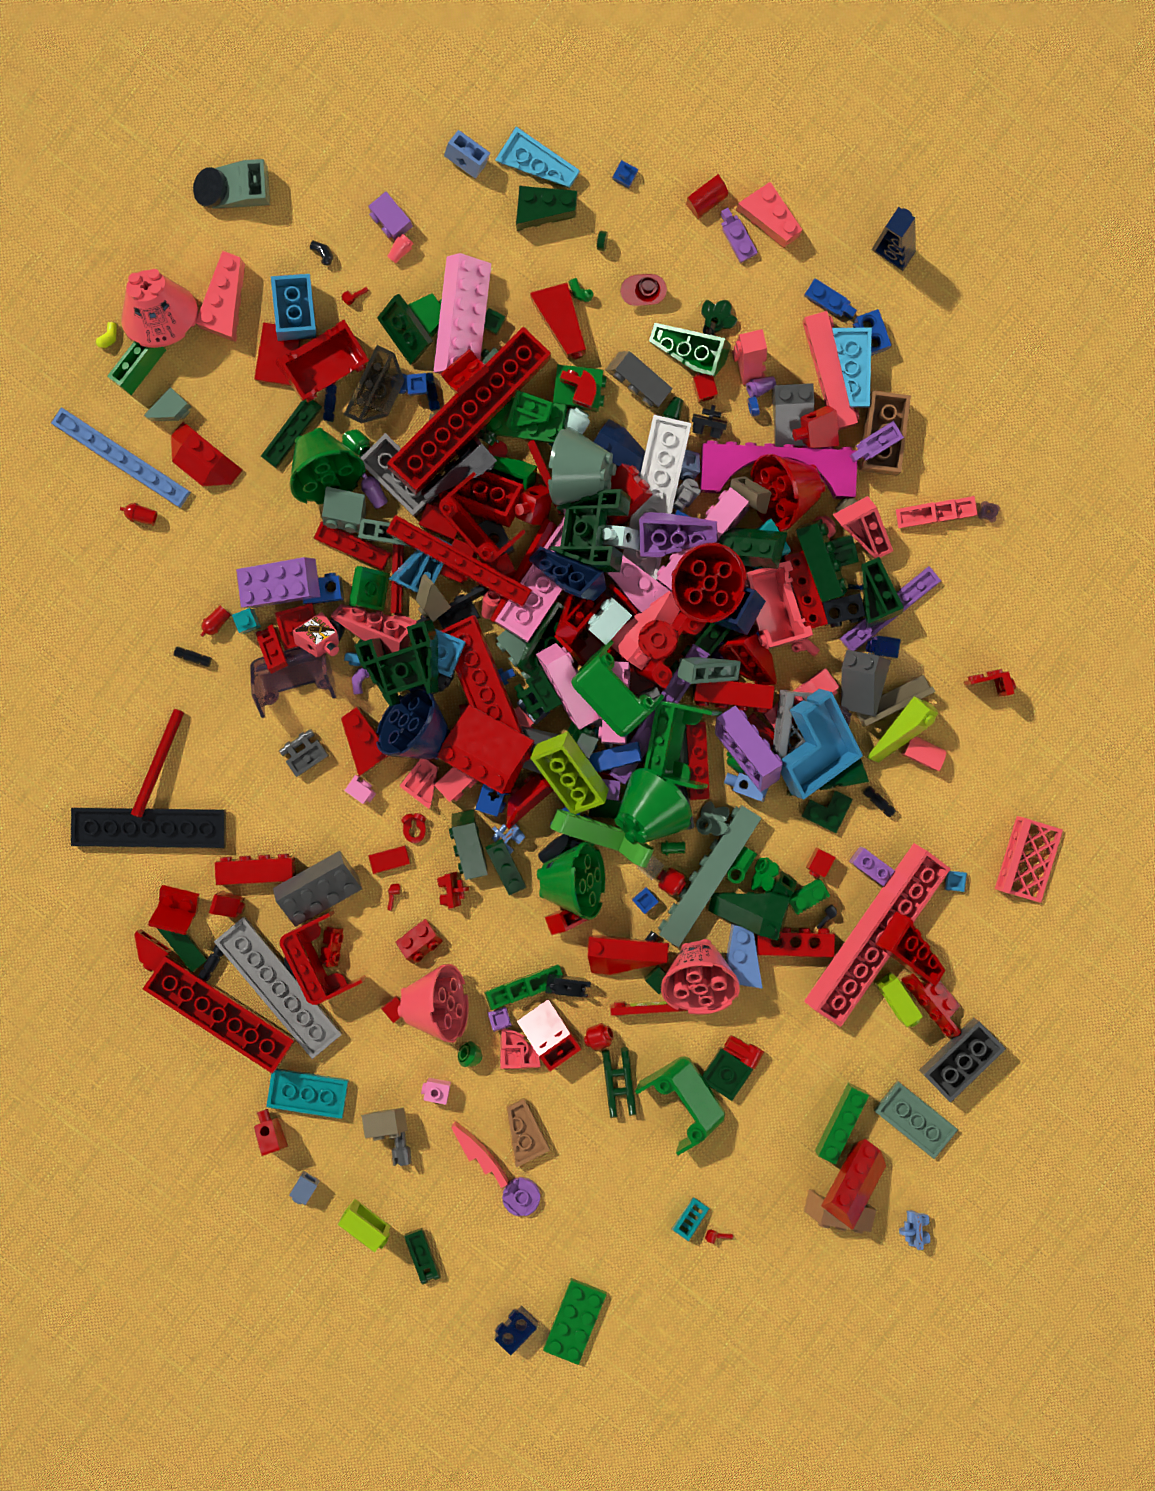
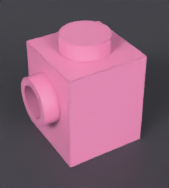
M428 1078L427 1083L423 1082L421 1094H424V1101L446 1105L451 1082Z

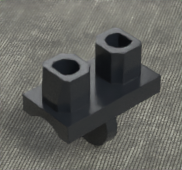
M711 405L710 410L703 408L702 414L709 415V417L693 413V433L703 434L704 426L707 425L712 427L710 436L720 439L723 430H726L727 421L713 418L721 417V412L715 411L716 405Z

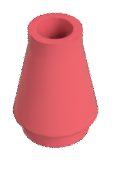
M401 234L399 237L397 236L387 257L394 263H397L413 249L412 245L414 243L404 234Z
M491 590L483 595L481 615L486 619L492 617L501 600V596Z

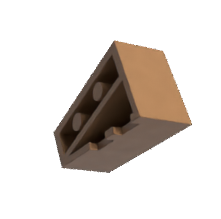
M809 1189L804 1208L805 1213L818 1222L820 1227L828 1229L832 1226L841 1231L850 1229L821 1207L825 1199L824 1196H820L815 1190ZM867 1203L852 1231L860 1234L863 1231L871 1232L876 1209Z

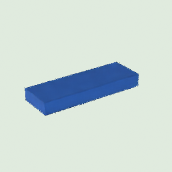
M639 742L592 753L588 759L597 773L643 761Z

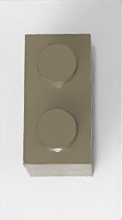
M404 1107L361 1115L365 1138L373 1137V1141L385 1139L384 1136L389 1135V1138L400 1137L402 1132L408 1131Z

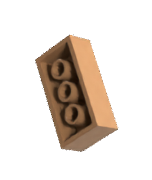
M872 390L870 393V407H867L863 440L893 421L904 438L871 459L865 461L862 457L860 459L859 471L893 476L901 473L911 395Z

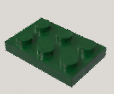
M400 294L395 295L377 317L410 365L415 363L433 342Z

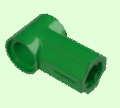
M744 846L727 871L726 879L735 884L742 882L757 854ZM734 869H737L739 871V877L733 880L731 878V872Z

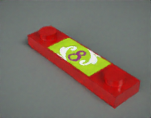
M615 1001L614 1005H610L611 1016L688 1011L682 1008L676 1010L666 1001L625 1004V1001Z

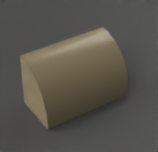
M746 476L731 479L730 487L748 500L749 506L760 513H767L771 491Z

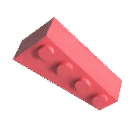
M222 251L195 323L202 330L234 342L237 340L236 332L239 323L238 315L245 263L241 257Z

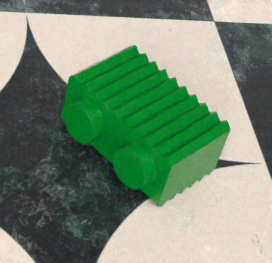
M816 879L795 891L790 896L789 905L793 912L799 915V913H803V911L813 907L816 903L823 902V899L829 898L830 894L822 880Z

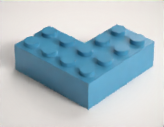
M818 689L806 698L807 701L803 700L790 709L805 743L781 759V775L790 793L803 800L863 757L832 692Z

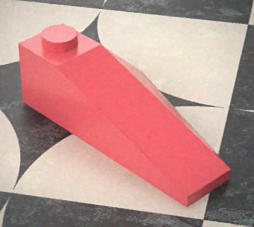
M668 591L651 603L650 607L645 611L634 615L635 618L624 624L612 638L614 643L611 647L640 670L651 659L641 651L638 645L640 630L646 623L652 620H662L672 625L680 611L674 601L672 592Z
M340 604L331 615L332 619L364 641L380 638L385 655L408 648L411 640L407 627L417 624L416 620L401 614H394V616L385 615L383 611L376 610V613L367 612L364 608Z

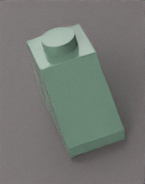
M170 387L144 416L150 421H179L189 414L191 406Z

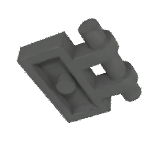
M312 729L300 733L298 738L292 742L288 741L279 750L282 756L288 753L292 756L286 763L296 777L329 756L319 740L313 743L310 742L309 739L315 735ZM304 743L306 748L297 753L295 748Z

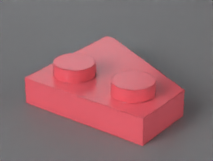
M420 759L401 783L400 787L429 809L432 803L439 767L428 759Z

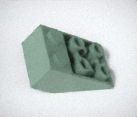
M264 159L243 160L215 168L226 177L225 186L227 187V193L224 200L218 206H213V209L270 205L268 166Z

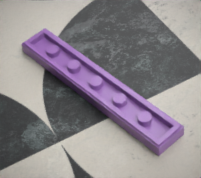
M930 566L897 591L904 607L903 612L941 582ZM896 617L869 629L866 627V618H864L839 639L848 650L855 651Z

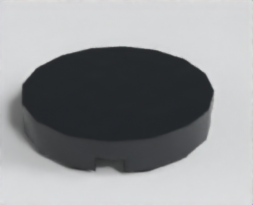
M206 167L198 173L193 183L194 198L199 204L211 208L218 206L224 200L227 193V187L225 186L226 177L224 174L213 167Z

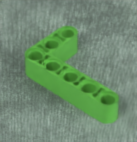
M557 809L550 826L551 829L559 833L617 850L632 863L644 868L647 867L654 851L647 843L629 842L621 828L561 809Z

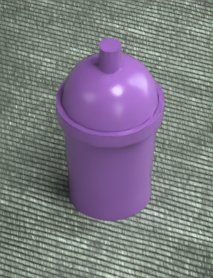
M366 473L362 474L364 479L361 482V490L366 494L374 508L385 505L388 500L382 491L380 482L373 476L367 477Z

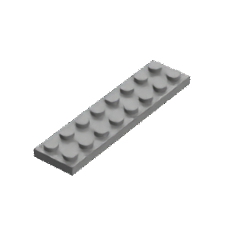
M245 916L214 941L312 1059L343 1034L319 1004L312 1005L307 1002L297 980Z

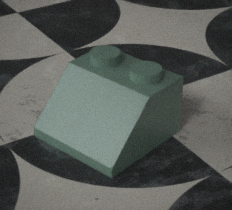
M326 487L322 512L323 525L330 529L338 528L349 533H359L361 518L365 519L366 517L365 495Z

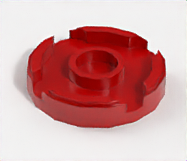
M652 620L646 623L640 630L638 645L641 651L649 658L655 660L670 656L675 651L678 643L674 627L662 620Z

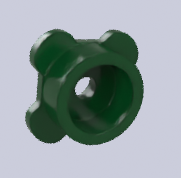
M488 429L486 432L480 430L482 432L480 439L491 446L495 442L500 443V441L495 439L497 437L495 433Z

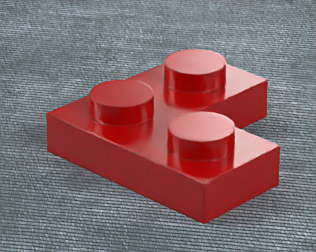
M313 603L275 612L284 650L299 647L295 644L293 630L316 616Z

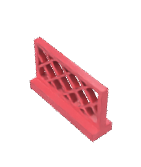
M1016 816L995 889L1041 903L1063 829ZM1031 824L1036 825L1039 831L1033 837L1029 833ZM1051 830L1055 831L1054 840L1048 842L1045 833ZM1041 836L1045 845L1037 849L1033 840ZM1030 843L1034 851L1025 855L1023 851L1024 846ZM1047 848L1049 857L1043 860L1039 852ZM1036 854L1040 863L1031 867L1028 858ZM1025 861L1028 870L1020 874L1018 866L1021 862ZM1042 866L1044 870L1043 876L1037 879L1034 870ZM1031 873L1034 881L1026 885L1022 877ZM1019 879L1023 888L1018 891L1011 890L1013 882ZM1034 885L1038 888L1036 897L1031 896L1028 890Z

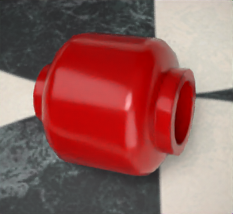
M673 867L668 868L666 871L663 869L657 877L660 881L658 887L671 896L679 895L686 884V881H684L685 875Z
M604 1023L587 1028L586 1036H584L586 1046L591 1047L594 1051L611 1046L612 1040H614L612 1029Z

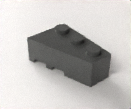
M630 351L618 352L605 369L615 379L628 387L630 392L640 396L642 402L648 407H659L673 389Z

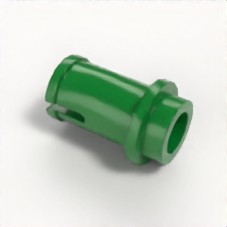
M665 840V842H661V853L666 856L675 853L685 854V841L668 842Z

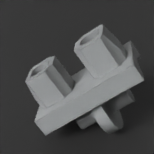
M686 479L679 486L673 504L674 509L682 512L685 506L688 508L699 495L701 490L698 489V484L695 480Z

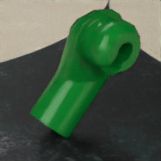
M577 278L568 281L575 299L583 302L591 301L594 296L591 289H582Z

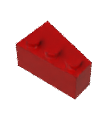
M568 593L555 634L571 645L586 628L587 622L593 614H597L601 610L600 606L608 597L602 593L594 601Z
M355 707L341 717L358 776H362L389 756L379 751L376 744L377 741L379 742V735L360 707Z

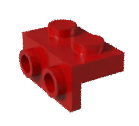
M427 919L421 921L395 941L404 957L412 964L420 962L430 951L436 950L443 942Z

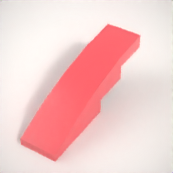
M975 496L896 509L899 529L978 516Z
M454 1122L451 1128L468 1160L471 1161L476 1158L485 1175L493 1172L501 1188L508 1185L509 1179L489 1150L470 1131L458 1122Z

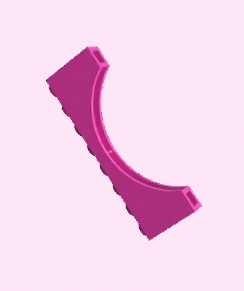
M707 441V444L703 443L700 493L719 494L725 483L739 470L755 463L762 455L775 454L809 465H816L820 478L829 489L833 499L855 498L857 461L853 463L850 455L857 450H853L852 447H841V450H836L833 447L814 449L806 445L803 448H795L793 444L776 447V444L772 443L757 446V443L752 442L745 443V445H737V442L718 444V441Z

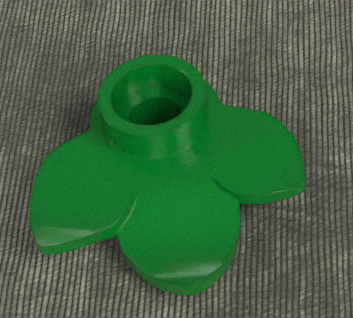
M760 858L755 865L756 872L752 877L751 888L755 891L762 886L766 892H770L775 883L774 877L779 874V866L777 863L772 862L770 858Z

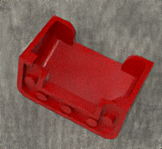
M344 319L323 334L291 351L289 355L285 354L276 360V364L300 399L310 402L318 397L316 393L354 370L358 373L367 368L365 364L369 359Z
M679 611L671 626L674 627L679 638L681 634L686 635L689 633L696 635L700 633L707 622L694 621ZM651 658L642 670L634 666V670L638 675L662 690L666 689L672 678L671 670L663 664L666 658L657 660Z

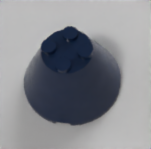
M418 686L409 689L408 691L410 692L404 696L399 695L401 704L389 706L380 720L377 729L379 742L377 741L376 744L379 751L386 756L439 759L437 756L450 733V729L433 694H427L425 687Z

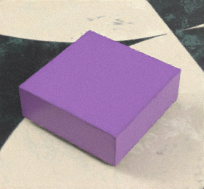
M506 1007L488 1012L494 1032L512 1026Z

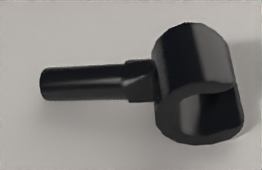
M715 322L711 323L710 328L705 323L703 333L716 336Z
M832 904L824 910L827 916L818 924L817 928H822L827 921L837 915V910Z

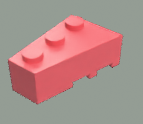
M868 496L833 514L841 526L874 558H881L893 552L878 509Z

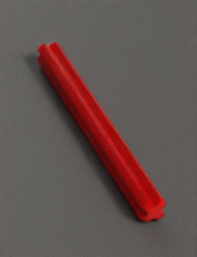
M174 709L131 811L133 816L139 818L143 816L184 716V712Z

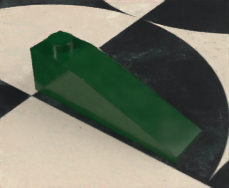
M861 758L819 789L827 790L838 785L844 787L869 782ZM788 790V791H787V795H788V796H793V795L790 793V791Z

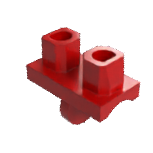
M458 871L438 877V886L446 887L447 894L440 895V905L448 906V909L461 906V899H465L464 892L469 891V886H463V879L459 880Z

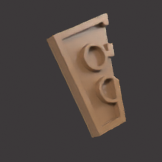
M525 1098L507 1106L516 1167L550 1151V1147Z

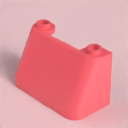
M790 561L779 563L778 569L761 568L746 573L747 580H745L744 587L756 590L766 601L755 620L760 634L758 636L759 643L766 649L803 641L813 635L811 626L805 627L803 624L806 621L805 618L801 619L791 587L793 579L792 577L789 578V571H792L793 568Z

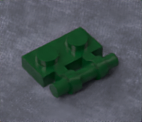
M542 670L534 677L525 680L529 686L527 689L524 690L521 683L514 687L518 693V699L523 701L527 708L526 712L528 715L531 714L534 720L541 717L537 709L542 707L544 712L547 713L562 704ZM532 692L538 700L534 705L528 696Z

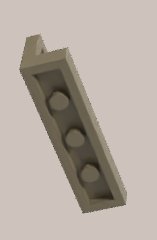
M922 675L881 695L876 717L855 713L861 725L868 726L906 707L914 696L922 699L934 693L935 690L929 686L925 676Z

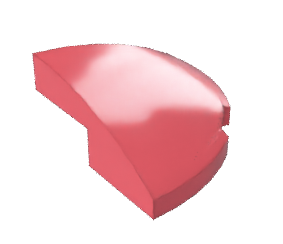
M501 1029L500 1069L541 1067L537 1052L532 1044L529 1045L523 1039L524 1036L509 1029Z

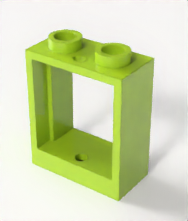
M890 972L874 982L903 1025L913 1027L920 1022L919 1019L923 1017L895 975Z
M355 1198L344 1211L338 1223L341 1228L374 1253L378 1248L382 1249L390 1236L389 1230L391 1225Z

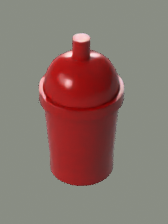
M138 503L128 504L125 508L120 507V511H124L125 517L131 522L135 521L152 526L156 522L157 511L140 506Z
M219 605L206 619H203L201 625L203 632L200 635L204 637L205 634L214 635L218 633L231 614Z

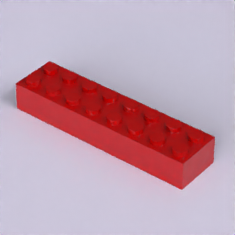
M164 956L143 987L144 991L272 1074L275 1073L296 1039L207 981L201 979L198 975L170 957Z

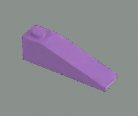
M645 512L639 519L640 556L662 557L666 556V554L677 553L700 544L717 542V521L657 512Z

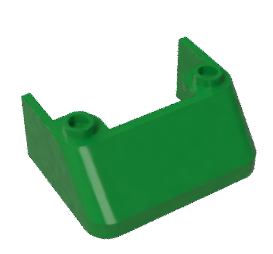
M611 639L591 656L572 678L571 683L573 688L620 737H625L655 710L664 698V695L661 694L653 700L647 695H641L637 698L612 671L614 658L607 652L614 643Z
M664 701L659 703L655 710L644 768L658 772L657 776L665 781L669 779L673 784L694 789L707 788L708 784L690 780L691 768L688 764L679 762L686 724L696 725L702 720L703 714L721 715L722 711Z
M685 1056L677 1058L639 1081L635 1090L636 1094H639L652 1085L661 1094H669L675 1090L695 1120V1123L688 1127V1137L679 1141L676 1150L678 1156L704 1141L725 1118V1110L692 1060Z

